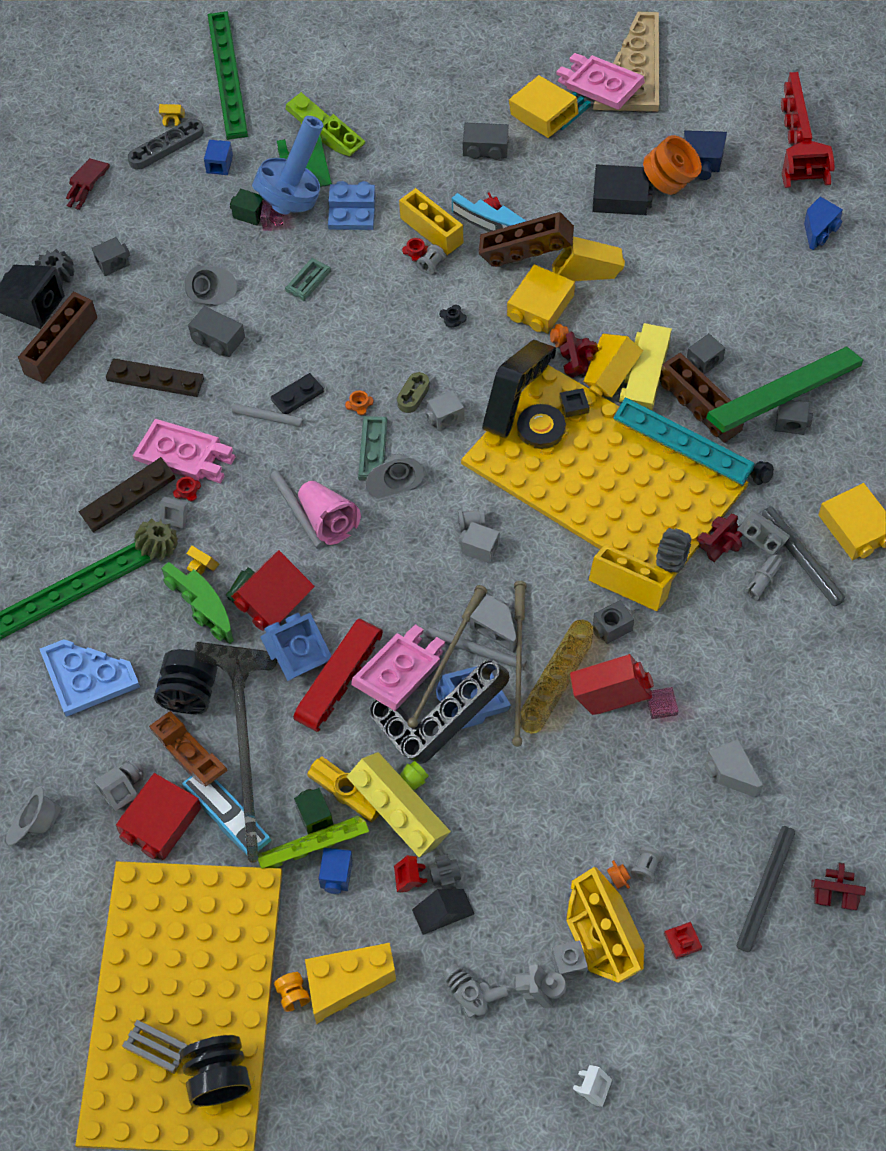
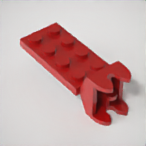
M789 72L788 82L784 83L785 98L781 99V110L786 111L784 123L786 128L789 127L788 143L793 144V146L786 149L782 169L784 187L791 188V180L823 178L825 185H831L830 172L835 169L832 147L812 141L813 137L799 73Z

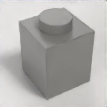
M471 522L468 530H463L460 536L459 544L462 545V554L490 563L500 544V531Z

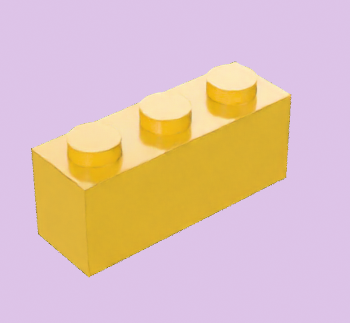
M415 188L399 200L400 219L433 245L441 247L446 255H449L464 243L463 224Z
M605 544L593 558L588 581L647 608L658 611L668 598L674 575Z

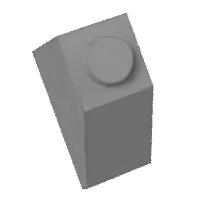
M487 594L470 616V628L514 653L516 650V634L509 606L500 598H493Z
M738 739L708 751L705 768L708 775L715 777L718 784L753 797L760 795L763 784Z

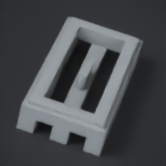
M136 1020L133 1031H130L128 1034L129 1038L127 1041H124L122 1047L175 1074L181 1063L179 1053L188 1045ZM143 1031L180 1051L176 1053L139 1033ZM136 1040L174 1059V1062L170 1064L133 1045Z

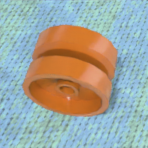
M670 135L644 157L643 161L644 171L649 181L658 190L669 195L677 194L687 183L695 179L701 173L702 167L696 150L689 142L676 135Z

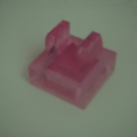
M263 200L261 210L263 231H272L273 224L276 226L283 225V218L277 216H284L285 214L276 212L272 205Z
M673 687L651 690L652 698L647 699L651 719L678 715L679 710Z

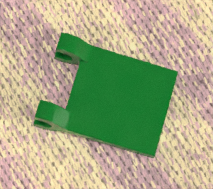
M319 136L306 168L316 176L320 187L329 186L332 183L321 136ZM277 140L279 157L287 159L290 152L287 150L286 140Z

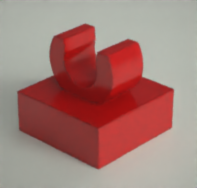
M407 855L394 865L397 892H408L413 887H421L427 883L426 878L419 877V872H422L426 867L422 863H417V856Z
M691 921L664 932L675 959L702 950V945Z

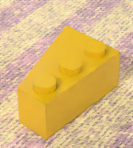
M390 943L305 959L316 1024L339 1010L341 1011L349 1007L348 1005L357 1000L365 998L396 981Z

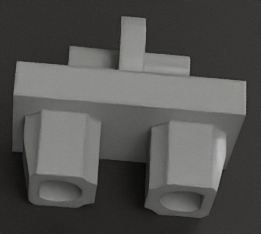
M754 509L751 510L746 519L737 528V531H740L745 537L771 555L777 554L790 537V535L774 525L770 519H766Z
M531 964L530 973L516 974V991L519 994L524 993V999L527 1002H539L543 1008H553L550 998H559L566 991L567 984L564 977L555 972L547 974L539 964Z

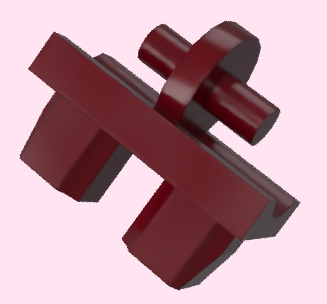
M571 331L566 334L567 342L559 347L561 355L567 360L571 359L570 362L563 366L564 372L571 378L580 374L586 376L590 361L593 360V355L598 352V345L596 342L590 341L589 338H576Z
M731 513L727 519L717 516L712 523L714 533L711 535L702 532L697 538L699 548L707 552L708 559L715 562L724 552L727 553L729 550L738 552L743 547L740 540L743 534L737 531L739 527L737 515Z
M838 862L836 870L826 868L825 877L835 878V882L812 879L811 888H814V904L831 906L832 891L843 893L841 908L855 911L858 909L861 896H865L866 887L844 884L843 880L854 881L855 873L846 872L845 863Z

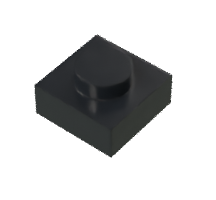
M583 388L560 393L559 399L565 418L589 413V404Z

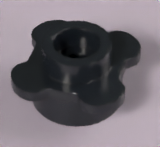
M452 305L447 310L442 309L439 313L440 317L444 319L445 325L449 328L457 327L467 320V316L461 312L459 305Z

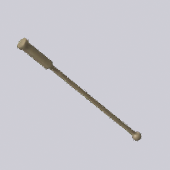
M516 581L514 583V619L517 621L515 737L512 739V744L516 747L521 746L523 742L520 737L522 621L525 619V590L527 588V584L524 581Z
M477 585L475 587L474 594L462 615L463 621L414 716L408 719L407 723L410 728L417 727L418 718L467 622H470V616L481 603L483 597L486 596L487 589L484 586Z

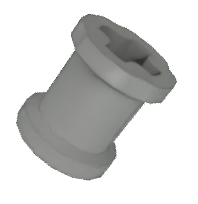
M431 244L427 248V253L424 257H420L417 260V266L421 271L432 275L437 264L444 261L446 254L441 247Z
M483 507L473 511L458 509L460 532L469 528L471 522L485 526Z
M643 846L639 851L641 856L636 867L632 868L631 874L634 878L646 883H654L655 870L658 863L663 861L664 856L654 848Z

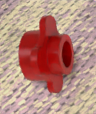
M488 192L489 198L483 201L494 209L499 210L502 206L497 196L492 198L490 192Z
M412 238L407 242V246L402 248V252L405 255H409L412 261H417L427 253L428 246H425L422 239Z
M182 477L177 481V489L173 491V495L176 499L185 498L192 502L197 499L196 493L201 488V483L191 477Z

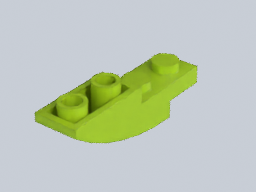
M302 92L286 104L285 109L300 121L301 124L305 116H313L321 120L324 125L320 133L322 143L334 151L351 156L365 144V140L334 114L331 116L327 115Z

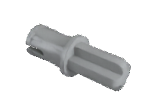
M776 554L769 556L762 568L755 571V577L744 590V593L751 598L755 595L754 600H758L765 588L773 583V576L783 564L782 558Z

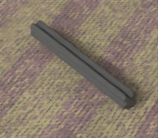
M772 506L764 509L761 515L766 519H770L774 525L790 535L784 544L828 601L833 606L841 604L845 598L844 594Z
M782 826L739 936L736 946L744 952H750L793 841L795 830L787 826Z

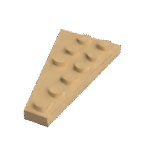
M637 12L627 38L624 39L622 48L613 62L615 65L643 75L645 83L619 110L596 100L593 104V110L659 111V12Z

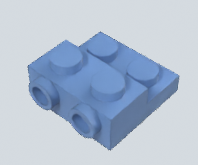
M344 181L330 184L328 229L373 230L376 198L375 185H370L366 181L359 182L358 185H348Z
M296 613L286 618V624L281 626L279 622H276L266 627V633L260 636L271 660L277 659L287 681L327 663L332 656L311 613L303 616Z
M476 667L443 675L436 687L438 700L441 702ZM492 673L490 675V680L494 678ZM477 688L472 691L471 698L477 694ZM501 690L462 729L482 724L486 717L507 712L511 704L504 692ZM458 707L452 711V717L457 714Z

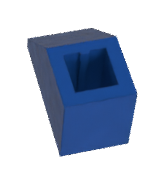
M821 196L807 209L804 221L809 248L812 250L818 245L823 246L828 240L829 234L832 231L836 232L842 224L841 215L843 209Z

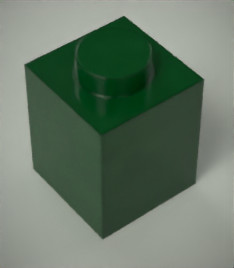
M241 188L237 195L232 197L230 202V209L234 219L256 226L267 211L266 201L260 194Z
M320 788L314 790L307 789L294 798L296 809L307 834L333 825L331 812Z

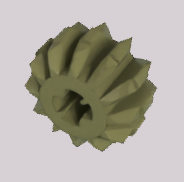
M151 518L148 522H142L134 536V541L136 542L135 549L141 550V556H150L151 560L154 557L160 561L165 557L170 558L178 544L177 530L171 529V523L163 524L162 520L155 522Z

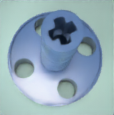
M304 117L288 158H269L263 161L252 183L253 189L280 214L286 215L290 214V212L298 213L311 210L319 196V181L306 168L324 126L322 121L316 117Z

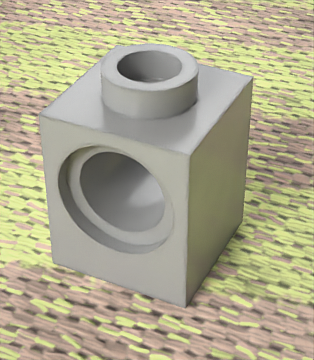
M454 390L427 401L428 411L425 412L426 418L430 425L434 424L438 431L464 421V407Z
M117 766L94 781L105 801L114 811L128 804L138 795L127 776Z
M580 940L552 947L551 958L555 972L561 974L566 982L587 977L588 966Z

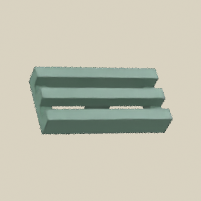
M311 258L285 287V291L305 301L331 272V267ZM314 265L317 266L311 274H308V276L305 278V281L298 287V289H296V285L305 277V275L314 267Z

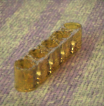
M577 620L571 624L522 706L520 724L525 732L534 734L542 730L571 681L570 672L577 671L590 649L593 641V626L587 620ZM578 634H583V635H585L586 637L580 638V637H577L576 635H578ZM571 654L575 657L567 658L564 655ZM558 674L561 675L562 678L556 679L552 676ZM547 695L551 698L544 700L540 696ZM536 716L538 719L531 721L527 717Z

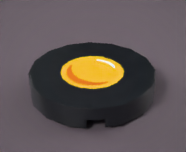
M536 404L524 409L517 421V431L520 439L525 444L534 445V448L539 449L550 448L558 444L566 430L563 414L555 407L546 404Z

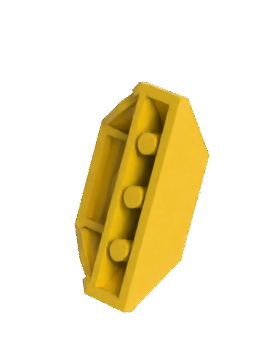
M593 867L572 880V892L569 899L566 921L575 941L580 940L588 971L621 983L644 969V943L621 894L597 867Z

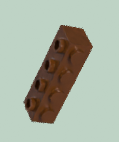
M561 212L483 233L480 234L479 255L491 266L500 267L504 264L540 256L544 253L559 251L573 246L574 225Z
M74 291L18 356L24 375L41 383L47 380L98 318L93 300Z
M681 352L662 364L660 382L663 388L670 391L682 406H686L698 421H702L709 428L713 436L726 443L743 431L744 423L722 433L706 419L709 411L732 400Z

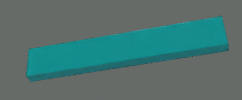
M626 397L613 417L615 421L741 486H744L755 466L754 462Z

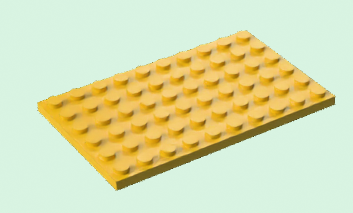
M550 365L521 392L513 426L508 437L503 438L486 431L461 459V464L598 549H601L606 544L657 568H660L656 564L658 547L663 533L668 528L683 530V532L689 533L691 536L688 561L699 548V542L697 541L699 535L702 532L709 534L712 532V523L716 517H724L748 487L749 483L746 481L744 486H741L615 421L613 417L620 406L603 396L599 398L593 392H590L589 388ZM583 388L589 404V413L565 418L559 399L560 393ZM536 404L551 405L563 414L566 423L565 434L562 436L561 441L550 448L543 449L525 444L518 436L517 431L518 417L524 409ZM669 572L674 575L673 579L678 574L676 572Z
M116 861L76 1147L137 1151H255L283 873L281 868L261 869L259 867ZM136 1020L187 1045L215 1036H239L242 1043L240 1051H243L245 1059L236 1066L247 1068L252 1089L242 1097L222 1104L205 1107L191 1106L186 1082L194 1076L184 1074L182 1067L185 1064L181 1062L175 1074L124 1049L122 1045L129 1038L128 1034L130 1031H133ZM143 1031L139 1033L176 1053L180 1051ZM136 1040L133 1045L170 1064L174 1062V1059Z

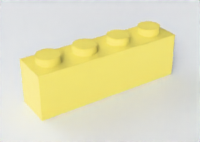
M644 323L642 332H637L635 343L643 352L625 377L624 383H627V388H622L619 402H623L626 397L653 411L660 383L661 368L666 360L672 328Z
M379 752L362 758L347 775L352 784L419 858L436 849L451 832Z

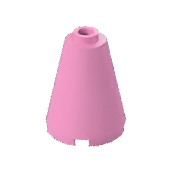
M308 481L301 486L298 498L318 539L328 545H334L351 536L346 533L351 531L353 527L357 529L361 519L360 509L356 504L317 481Z

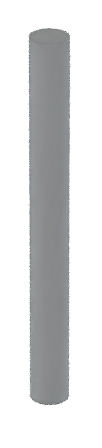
M272 472L271 478L316 549L324 546L325 542L319 540L307 514L280 472Z
M429 627L426 637L431 639L438 637L445 641V644L450 645L454 635ZM459 638L455 646L516 668V657L463 638ZM521 659V670H524L527 660Z

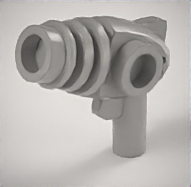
M457 964L449 966L443 972V976L446 978L445 981L449 982L450 990L454 993L453 996L464 1008L468 1018H472L475 1015H485L488 1010L487 1003L508 996L505 985L490 989L485 982L478 985Z

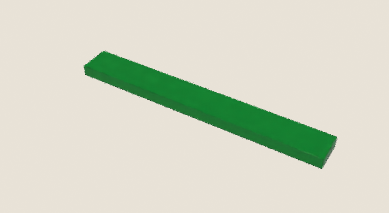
M228 11L210 13L207 15L226 139L248 137Z
M846 346L709 411L706 419L724 433L862 366L863 359Z
M136 542L0 611V640L151 562L148 555L141 556V550L135 549Z

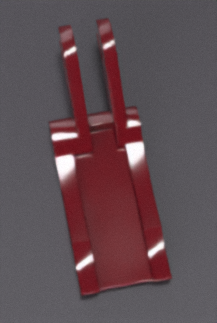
M89 158L70 178L69 184L72 187L66 199L69 200L71 198L67 207L71 208L74 202L80 201L75 209H81L88 192L92 191L96 181L105 175L109 169V163Z

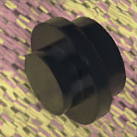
M757 462L750 473L753 482L757 485L768 483L773 477L774 467L769 462Z

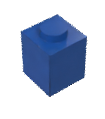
M209 140L204 156L206 173L228 175L233 158L230 141Z
M323 849L319 883L320 888L324 889L327 893L339 894L341 891H348L353 862L350 850Z

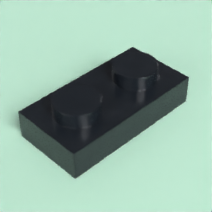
M308 373L272 395L271 401L283 414H289L324 393V388L311 373Z

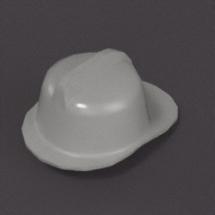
M195 266L186 274L184 288L187 296L194 302L220 305L235 296L237 282L233 274L226 269Z
M394 454L388 457L383 464L372 469L366 479V488L376 498H383L411 490L422 482L424 477L423 467L418 461L409 458L407 455Z
M41 786L32 792L27 803L15 817L6 835V843L8 845L16 844L25 834L39 835L45 833L53 826L61 811V807L44 796V788Z

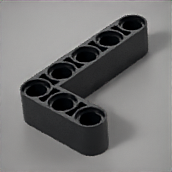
M532 340L500 365L494 378L482 425L484 431L503 438L508 437L513 426L522 390L546 370L551 358H555L556 347Z
M494 660L483 661L415 728L408 726L409 717L400 707L396 711L388 707V713L383 717V712L387 706L375 699L370 704L369 712L373 720L404 757L419 764L426 763L507 685L510 678L509 672ZM497 670L496 676L490 680L491 673ZM477 688V694L471 698L472 691ZM458 707L457 714L452 717V711ZM404 725L403 732L398 735L400 727ZM439 726L438 732L433 736V729ZM419 744V750L414 754V748Z

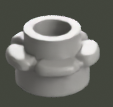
M124 760L123 766L119 769L127 776L130 783L134 785L137 781H142V766L137 761L133 760L130 762L129 760Z

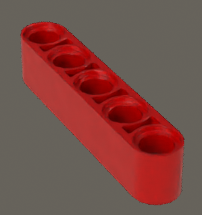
M360 618L355 621L297 706L293 716L296 722L316 732L320 731L319 726L323 721L326 722L335 709L333 706L336 701H340L347 691L348 687L346 686L350 680L352 681V678L361 670L362 667L360 665L364 660L367 661L375 649L373 646L376 641L381 640L383 630Z

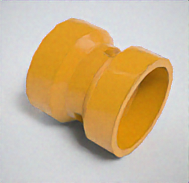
M299 972L288 973L274 982L277 993L282 996L281 1004L286 1012L295 1010L293 1002L299 1000L301 1007L307 1005L311 1000L307 990H304L302 987L303 979Z

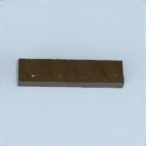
M113 358L106 374V380L198 397L204 376L200 373Z
M160 457L78 512L91 531L95 532L175 480L176 477L162 457Z

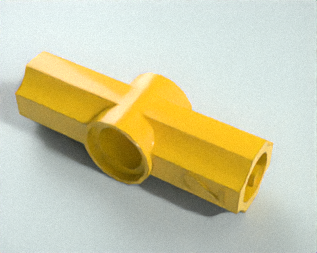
M323 756L317 758L311 765L307 776L333 794L339 803L348 805L371 823L376 820L380 815L379 812L347 778L349 773L343 772ZM344 786H350L353 788V790L348 793L340 791V789Z

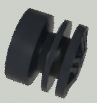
M177 649L168 651L163 657L160 669L161 677L158 679L153 697L155 702L161 707L177 713L197 715L206 712L212 695L211 687L215 682L218 669L216 662L210 657L192 650Z
M222 1035L210 1037L192 1043L180 1051L181 1062L185 1064L182 1067L184 1074L194 1076L186 1082L191 1106L205 1107L222 1104L240 1098L252 1089L247 1068L236 1066L245 1059L243 1051H240L242 1043L239 1036Z

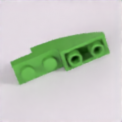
M170 562L165 564L161 568L165 578L163 579L165 585L172 591L177 589L182 593V598L191 605L193 619L200 626L207 625L211 629L212 635L219 641L224 639L231 644L234 640L226 610L212 586L194 569L186 576Z

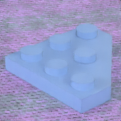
M65 639L40 648L41 655L66 717L140 688L130 661L121 658L118 660L107 656L106 653L88 647L85 649L76 646L73 642Z

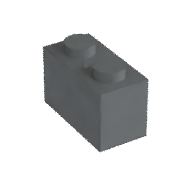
M465 122L463 156H469L470 158H507L509 124Z
M203 306L188 324L191 339L198 345L204 344L210 347L218 355L224 354L230 357L245 339L243 324L206 306Z

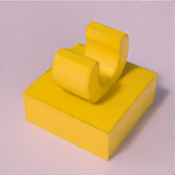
M159 104V114L163 117V125L167 127L170 119H175V126L180 125L179 118H184L185 109L177 104Z
M192 545L186 553L193 559L187 567V570L190 572L194 569L202 575L206 568L214 572L219 566V563L212 557Z

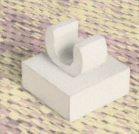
M589 1065L587 1071L582 1070L578 1073L584 1079L582 1086L574 1085L573 1089L579 1095L585 1097L591 1104L603 1107L612 1079L600 1067Z

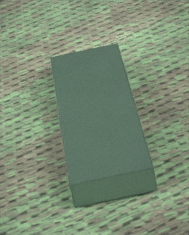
M363 416L359 480H366L372 469L385 462L387 417Z

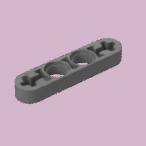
M189 119L133 149L128 154L130 167L136 170L143 169L199 139L204 134L202 122L198 119ZM174 137L181 138L178 142L170 141ZM156 147L162 148V150L159 152L151 151L153 148Z

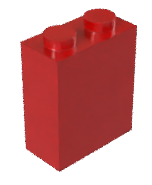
M278 550L231 597L235 600L234 604L244 613L247 612L253 618V624L261 631H264L266 627L276 622L280 623L315 586Z
M631 654L570 672L574 697L591 715L601 714L652 698L651 688L654 687L651 674L645 672L641 662H637Z
M153 773L116 823L120 834L119 838L130 846H133L134 843L142 847L141 851L152 859H155L157 856L165 860L202 809L199 798Z

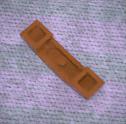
M171 711L149 726L175 760L203 786H208L228 771L213 753L209 754L186 730L184 724Z

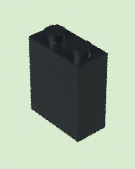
M596 164L592 212L647 215V207L652 208L653 194H648V191H653V184L649 181L644 167Z

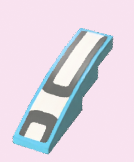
M458 193L451 198L452 212L488 232L526 221L504 205L499 210H496L481 199L473 204Z
M190 776L182 783L187 792L199 798L202 809L218 824L223 833L249 858L271 842L270 837L217 780H214L205 787Z

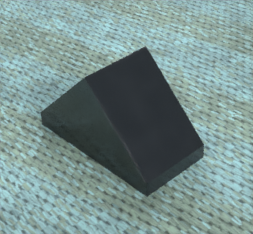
M437 889L412 909L422 935L474 915L464 889Z

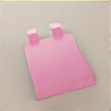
M574 53L569 58L570 62L574 63L571 69L561 66L556 71V74L561 76L558 82L565 85L567 89L617 110L645 83L643 75L593 55L587 59L585 56Z
M155 419L134 452L133 458L136 461L149 465L162 457L175 474L191 477L198 481L206 477L208 480L221 483L225 477L224 473H221L222 467L213 462L216 458L231 465L235 459V454H232V447L220 443L219 437Z
M415 624L404 637L397 633L352 678L351 685L396 711L439 666V657L443 653L441 648L445 646V641L436 637L426 649L418 646L422 640L419 636L423 634L424 629Z

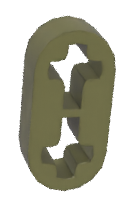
M416 372L407 379L397 396V405L402 412L411 413L419 407L430 387L429 377L426 374ZM419 381H422L423 384H419L418 387L415 389V383H419ZM412 396V402L404 404V401H407Z

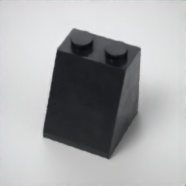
M13 265L4 274L0 282V314L41 329L65 297L56 267Z

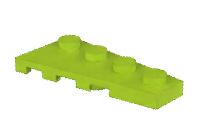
M357 815L256 854V858L261 869L265 867L278 868L283 865V861L291 858L293 860L301 859L309 855V852L329 848L335 845V843L367 833L369 829L366 821Z

